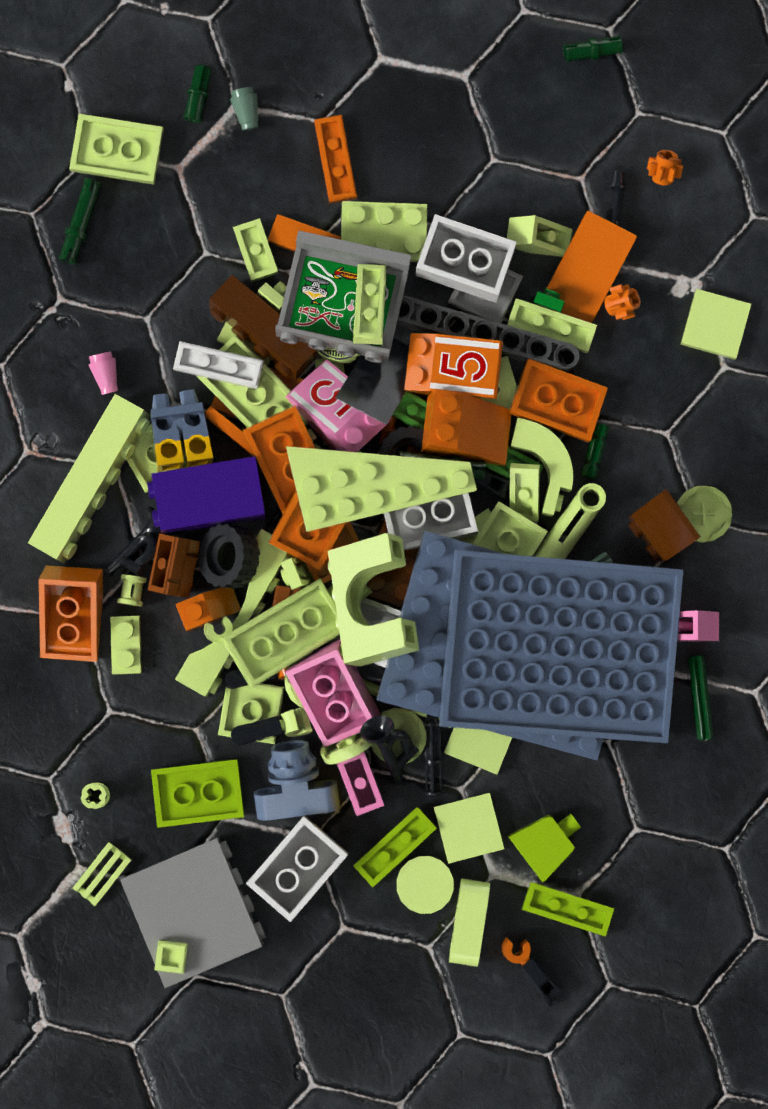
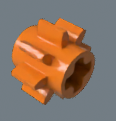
M660 150L656 158L649 157L648 175L652 176V180L659 185H671L674 178L681 179L683 171L682 160L678 159L677 153L673 151Z
M628 284L610 287L611 295L605 298L607 312L611 316H615L616 320H626L635 317L634 310L640 307L638 292L634 288H630Z

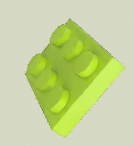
M238 759L151 770L157 828L245 817Z

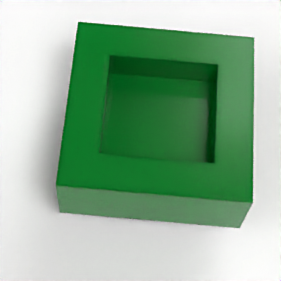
M545 288L544 293L537 292L534 303L561 312L565 301L560 300V293Z

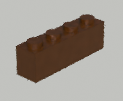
M233 275L209 298L211 315L221 323L225 321L232 326L231 330L242 341L247 339L254 345L253 349L260 357L264 359L268 357L274 362L275 368L283 376H290L296 380L318 356V350L310 348L308 343L297 341V344H289L281 341L280 337H276L275 328L278 325L280 314Z

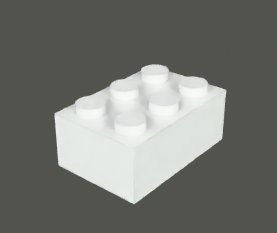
M435 214L416 267V276L497 303L517 242Z
M303 816L246 884L291 922L347 857L348 852L309 818Z

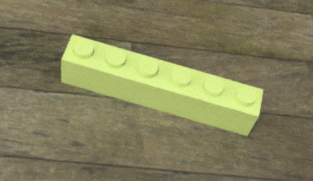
M114 394L28 542L30 545L62 563L72 558L77 550L76 543L78 539L91 526L92 515L96 509L99 510L104 504L107 489L110 484L113 485L118 480L121 473V465L124 460H128L135 450L134 443L137 440V435H143L149 426L150 421L148 419L150 415L144 409Z

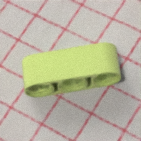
M461 878L449 963L478 967L490 891V883Z

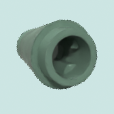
M253 87L231 91L232 98L230 101L242 131L258 128V99Z

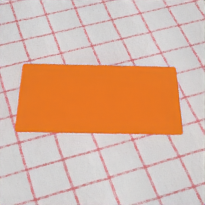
M590 211L586 212L547 289L560 293V300L565 301L562 311L559 313L589 323L593 322L637 238L635 234ZM538 304V306H541V307H544V308L553 310V309H551V308H548V307H545V306H542V305Z

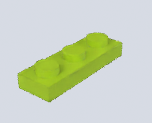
M416 807L353 866L374 887L437 828Z
M531 881L522 906L524 911L605 937L614 911L612 907Z

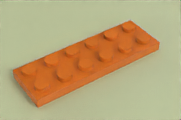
M295 405L242 430L282 515L296 491L286 446L316 449ZM350 521L345 523L332 549L359 542ZM329 556L326 558L321 570L306 563L314 581L320 578L323 583L332 580L328 570Z

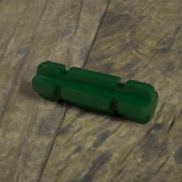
M596 423L593 438H591L585 458L587 463L584 464L582 476L585 478L595 479L598 475L599 467L597 466L601 463L606 444L604 439H607L610 429L605 424Z

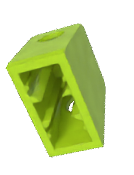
M548 814L511 833L508 838L539 879L544 882L575 849L568 837L580 829L581 826L571 814L559 823H556L552 816Z

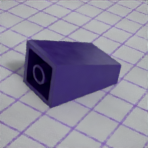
M255 456L151 473L152 481L147 482L150 499L155 498L157 510H152L154 527H160L162 534L217 526V524H237L265 520Z

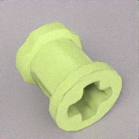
M121 574L123 585L121 598L117 599V603L142 607V588L147 578ZM132 584H133V591H132V597H131V596H130V595H131V588H132Z
M90 783L82 789L81 801L87 808L98 809L109 802L110 791L102 783ZM91 789L101 791L102 794L99 796L100 802L97 800L90 801L89 798L92 796Z

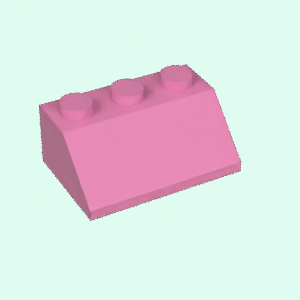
M341 639L316 649L285 671L324 747L359 733L362 725L368 719L380 715V711L357 667L344 663L340 653Z

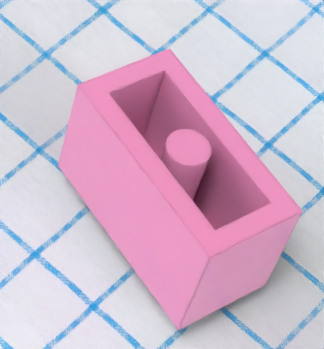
M365 752L349 760L337 763L357 816L384 806Z

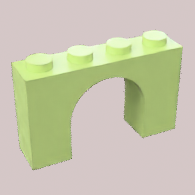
M385 533L329 550L328 570L332 577V598L336 604V625L340 632V653L344 663L360 667L419 651L414 621L398 618L371 626L364 619L360 606L363 589L371 578L377 574L406 566L402 537Z

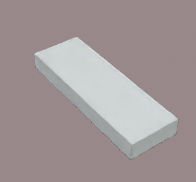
M180 341L173 370L258 390L264 361Z

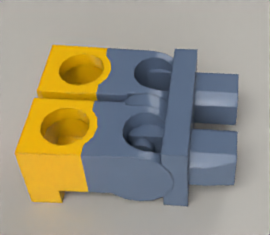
M193 389L179 392L181 405L170 407L168 394L153 395L150 419L157 472L183 468L184 459L180 438L183 441L186 468L212 464L213 462L203 404L198 402L197 395Z

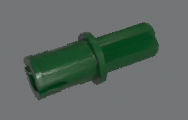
M196 65L191 88L186 92L189 96L183 118L187 121L201 123L205 99L209 98L207 89L211 68L208 66Z

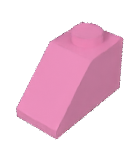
M680 611L677 641H719V612Z

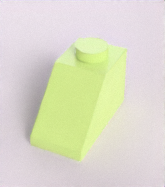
M536 215L509 218L507 239L516 241L515 249L526 253L563 257L571 243L572 229Z

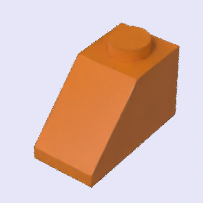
M220 587L175 604L187 632L204 627L205 623L211 624L223 619V617H228L241 611L233 588Z

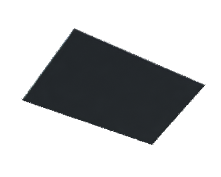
M393 338L389 360H382L381 363L368 361L365 359V356L361 355L335 398L387 425L406 393L404 388L409 346Z

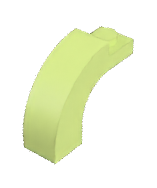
M518 418L510 447L516 451L533 455L544 465L548 476V486L541 515L553 517L555 511L560 512L564 495H560L559 491L570 493L572 490L573 467L570 456L561 440L549 429L536 422Z

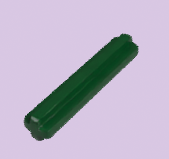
M703 655L690 656L688 663L697 739L701 741L713 739V728L705 658Z

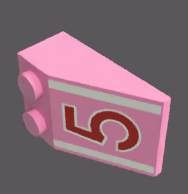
M326 359L285 397L292 405L296 406L301 416L331 450L358 452L386 424L335 398L348 376Z

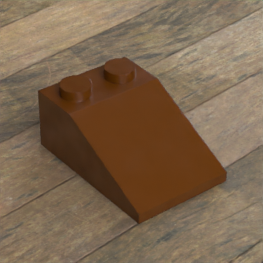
M667 489L628 517L631 521L628 526L637 538L642 537L648 545L645 547L648 555L653 561L659 560L661 564L701 537Z

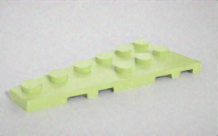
M286 446L306 532L477 491L470 462Z

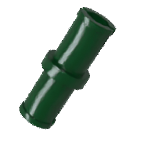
M620 35L597 40L595 37H591L585 42L564 44L563 51L567 63L588 58L593 61L598 60L600 56L622 54L623 45Z

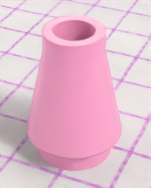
M111 351L90 356L91 364H88L101 390V394L104 395L118 391L116 357H112Z

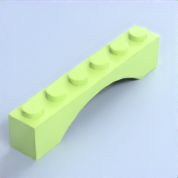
M263 529L260 530L256 537L259 544L258 549L260 550L259 566H257L255 576L249 582L245 602L238 617L232 624L233 630L262 613L266 605L262 603L267 592L272 595L280 581L276 576L282 567L281 562L294 557L269 544L268 541L272 534ZM213 642L204 649L189 654L175 680L205 697H208L209 693L215 695L223 681L219 678L224 667L229 670L234 660L223 642Z

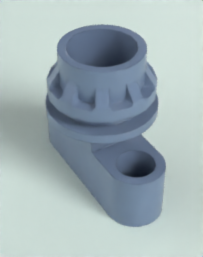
M285 741L271 747L272 757L268 763V770L270 772L268 779L270 783L281 786L261 788L254 792L257 819L267 821L329 813L340 809L337 781L320 780L308 782L319 775V769L316 767V758L310 752L307 741Z

